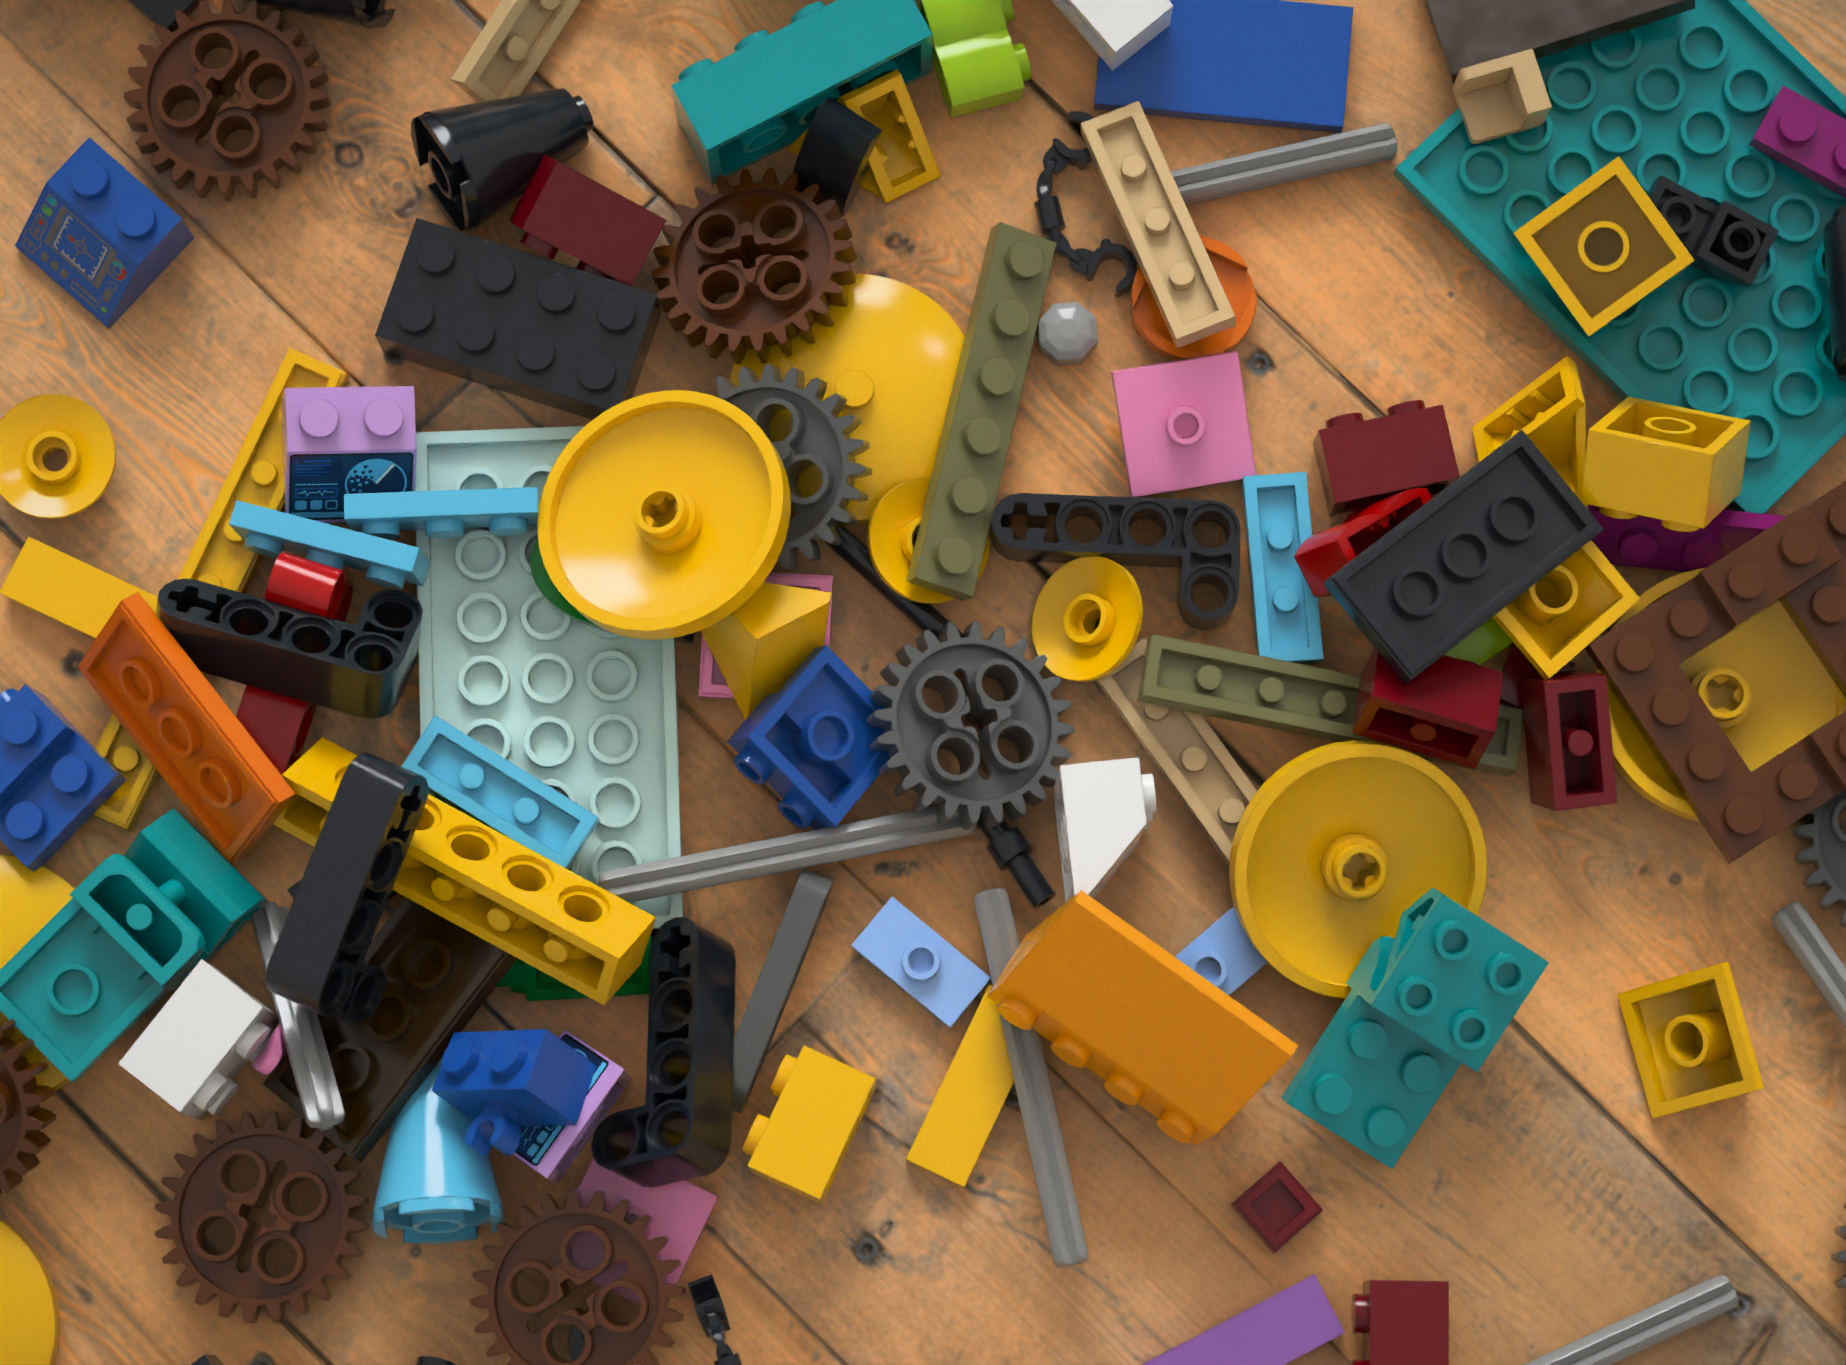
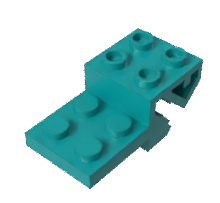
M173 808L140 831L124 855L114 853L106 858L70 893L73 898L0 969V1011L9 1020L13 1019L16 1022L15 1026L28 1039L32 1038L35 1042L34 1045L71 1082L76 1083L169 990L175 992L201 959L208 963L251 920L253 912L255 913L263 908L264 904L269 901L180 812Z
M1430 889L1402 913L1395 938L1390 936L1380 937L1370 945L1346 982L1352 988L1281 1098L1288 1105L1393 1169L1461 1063L1476 1072L1479 1071L1549 962L1437 889Z

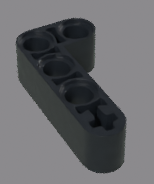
M1018 493L1000 500L993 511L990 527L991 542L996 551L1006 559L1018 562L1068 563L1081 557L1101 556L1124 566L1177 567V603L1179 613L1187 624L1195 629L1204 631L1217 629L1225 624L1232 615L1239 594L1241 529L1239 518L1233 509L1222 502L1192 499ZM1048 515L1057 516L1053 532L1054 543L1045 542ZM1013 516H1025L1026 526L1031 528L1027 530L1026 537L1023 540L1013 539V531L1007 527L1011 526ZM1075 517H1088L1096 522L1100 529V535L1091 543L1082 544L1075 542L1066 533L1065 525L1068 521ZM1139 519L1153 520L1162 529L1163 539L1155 545H1140L1131 537L1129 527ZM1200 522H1215L1223 528L1227 541L1217 548L1203 547L1197 543L1192 529ZM1199 584H1213L1222 591L1225 604L1215 611L1201 610L1194 604L1190 591Z
M178 579L165 584L159 591L156 615L201 672L353 716L374 719L384 717L394 710L412 673L417 659L423 609L420 602L413 595L399 590H383L371 595L365 603L356 625H352L202 581Z
M361 753L347 767L270 958L265 980L269 991L329 1018L360 1022L366 1020L376 1010L384 994L386 975L382 968L365 961L364 958L428 798V783L422 775L370 753Z
M675 917L665 922L658 929L652 941L645 1105L607 1116L598 1125L591 1145L592 1155L597 1164L642 1187H657L708 1175L716 1171L724 1163L731 1146L735 952L729 942L685 917Z

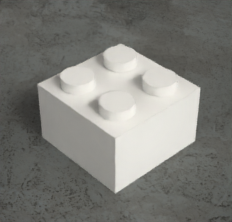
M201 959L118 1064L176 1110L202 1120L207 1112L216 1116L229 1103L239 1087L233 1079L248 1060L252 1062L274 1032V1027L279 1022L276 1013L226 974Z

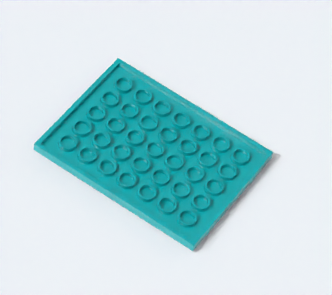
M1695 0V9L1536 59L1552 106L1542 126L1479 144H1472L1458 108L1396 167L1393 175L1622 400L1629 396L1750 420L1741 493L1729 505L1735 511L1764 514L1846 434V383L1838 379L1832 363L1823 229L1832 219V214L1838 208L1846 205V198L1751 147L1749 143L1783 85L1846 119V97L1746 0ZM1618 156L1646 194H1648L1654 180L1662 175L1715 205L1725 200L1779 230L1751 286L1745 287L1689 265L1590 337H1588L1516 238L1514 232Z

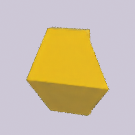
M897 69L841 96L837 100L882 130L866 163L870 168L860 186L861 188L882 198L887 203L941 176L902 75ZM808 129L786 150L798 155Z
M1566 356L1472 427L1478 461L1480 462L1519 431L1523 430L1580 499L1586 455V410L1576 362Z
M764 582L740 608L712 626L700 630L745 720L765 696L775 694L781 689L816 647L824 645L831 592Z

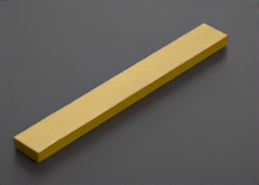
M289 348L178 579L198 580L246 594L264 555L244 548L245 540L234 531L229 522L236 500L285 512L281 404L285 388L345 387L349 379L346 372ZM112 714L96 749L126 781L104 802L93 816L131 832L159 772L115 715Z

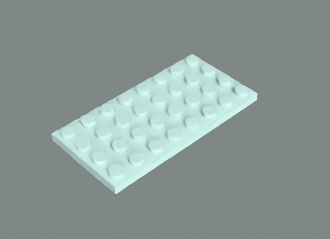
M585 426L416 432L415 491L538 487L542 496L548 475L557 458L573 437ZM537 525L528 526V533L519 536L490 534L489 527L464 528L463 536L449 539L430 538L425 536V529L416 530V547H419L431 562L424 586L417 585V600L423 609L418 644L420 737L434 715L598 816L600 821L568 869L599 886L598 877L604 871L682 856L675 638L659 640L629 638L581 623L555 608L542 595L531 572L530 557L533 546L538 539ZM428 789L429 795L472 817L471 815L467 814L463 810L459 809L455 805L451 804L447 800L443 799L442 797ZM683 892L630 903L656 917L652 931H658L665 922L675 917H684Z

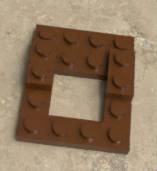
M1846 481L1812 503L1799 508L1700 571L1694 578L1596 639L1585 648L1600 673L1607 676L1608 685L1728 864L1846 789V711L1751 772L1679 665L1780 601L1846 698Z

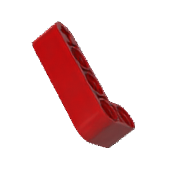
M281 552L271 571L265 600L345 622L354 586L345 570ZM246 685L236 718L282 775L300 758L317 705Z

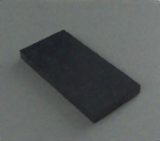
M1521 430L1330 576L1324 582V586L1406 685L1594 539L1604 529L1525 432Z

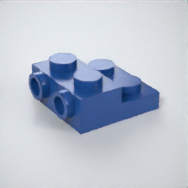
M827 645L816 647L777 693L765 696L727 742L739 753L733 761L740 773L758 785H763L767 782L782 797L777 806L781 814L789 822L801 829H807L809 826L814 830L836 827L878 777L880 767L890 759L888 751L870 750L869 747L871 742L884 733V729L867 724V717L874 711L885 709V707L871 699L870 694L872 691Z
M25 684L19 691L11 688L0 693V840L27 868L35 872L65 844L126 779L45 695Z

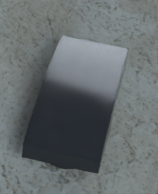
M829 96L818 107L793 169V172L799 175L803 191L817 183L823 193L824 201L834 199L843 218L848 213L870 168L866 163L882 130Z
M1662 175L1654 180L1647 195L1695 261L1690 266L1745 287L1751 286L1779 230L1725 200L1715 205Z

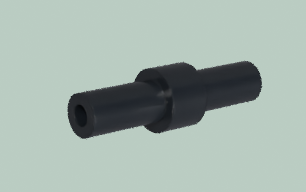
M980 813L977 824L990 842L987 846V851L1000 870H1009L1034 908H1039L1049 902L1056 894L1029 854L1033 848L1018 827L1011 829L1004 817L1000 824L989 829Z

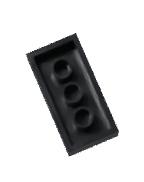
M416 218L375 337L385 354L593 420L604 411L633 397L661 316V308L657 294Z

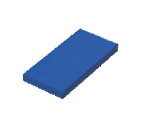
M1171 0L1173 11L1170 25L1114 71L1110 69L1100 56L1098 57L1094 110L1113 111L1139 101L1145 115L1341 133L1344 125L1353 7L1282 0Z

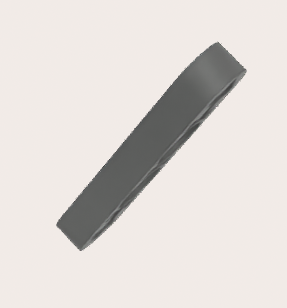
M805 868L796 883L734 1038L732 1111L740 1114L749 1099L834 884L833 879Z

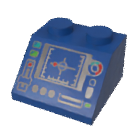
M89 137L46 182L15 246L104 326L110 329L194 237L178 214Z

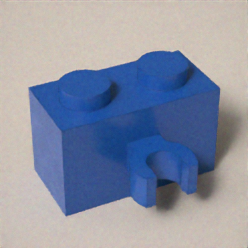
M547 1029L453 1032L450 1043L442 1057V1064L432 1092L473 1120L465 1137V1144L481 1156H488L491 1145L506 1156H512L520 1143V1126H564L577 1124L597 1066Z

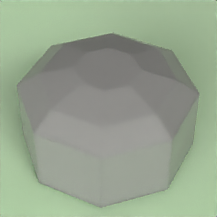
M1079 302L1054 303L1038 321L1039 351L1057 366L1082 364L1097 347L1096 317Z

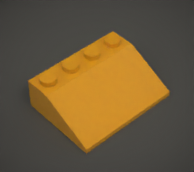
M1082 890L1025 936L986 995L999 1005V1013L1008 1022L1023 1030L1033 1028L1052 1042L1051 1049L1061 1060L1077 1068L1087 1067L1105 1080L1104 1087L1113 1097L1131 1106L1140 1105L1158 1118L1156 1121L1158 1127L1169 1137L1182 1143L1192 1142L1196 1146L1216 1135L1292 1057L1298 1047L1296 1043Z

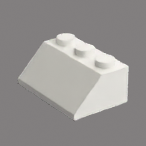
M1139 757L1060 765L1053 790L1065 903L1081 890L1095 899L1136 848L1143 830L1149 829V822L1153 821V813L1157 812L1155 784L1152 773L1141 774Z

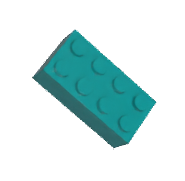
M836 0L826 6L822 1L814 2L797 11L790 19L791 24L770 35L767 30L755 32L737 43L734 47L735 53L715 63L711 59H704L684 69L678 76L679 81L671 85L677 122L711 184H716L717 177L720 175L727 178L793 144L809 128L818 107L829 96L837 101L841 96L896 69L901 73L905 85L931 73L933 34L914 0Z

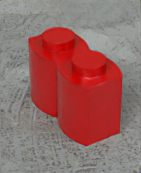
M1409 489L1361 507L1350 514L1342 524L1318 532L1306 539L1296 551L1294 558L1314 597L1332 596L1324 586V582L1431 500L1432 497L1428 489Z

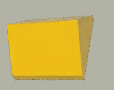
M1591 540L1497 613L1493 619L1544 679H1550L1641 598Z
M1722 962L1617 994L1652 1119L1764 1089L1729 962Z

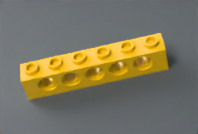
M324 737L318 740L282 774V777L296 794L273 825L315 847L347 767L357 755ZM429 794L392 888L397 893L604 1006L641 965L656 919L653 915Z

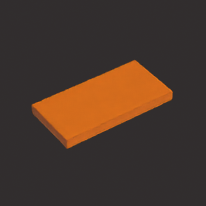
M137 592L121 600L79 663L78 669L225 859L233 865L252 852L296 793L141 594Z

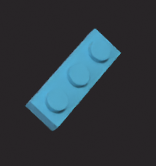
M1306 472L1243 476L1241 486L1257 655L1298 664L1322 663L1324 656L1318 597H1314L1294 558L1300 545L1312 536Z
M538 487L344 494V520L353 531L388 540L400 538V530L425 529V536L449 539L463 536L464 528L489 527L490 534L496 536H519L528 533V526L537 525L541 495Z
M236 500L229 522L234 531L245 540L244 548L252 552L277 558L285 550L306 556L305 559L338 569H343V566L366 571V580L390 589L402 590L404 582L424 586L431 563L419 547Z
M434 715L401 766L422 775L427 780L429 790L483 824L566 869L570 868L600 821L598 816Z

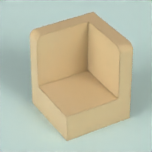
M1533 48L1463 68L1459 71L1452 87L1469 140L1472 144H1479L1542 126L1552 108Z

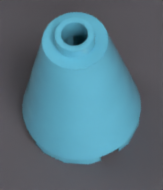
M442 1058L391 1123L372 1214V1230L379 1237L387 1239V1227L403 1230L404 1243L444 1244L463 1242L478 1238L477 1226L491 1222L493 1234L498 1231L496 1226L499 1223H504V1209L489 1154L488 1156H481L465 1144L466 1133L473 1120L432 1092L442 1064Z

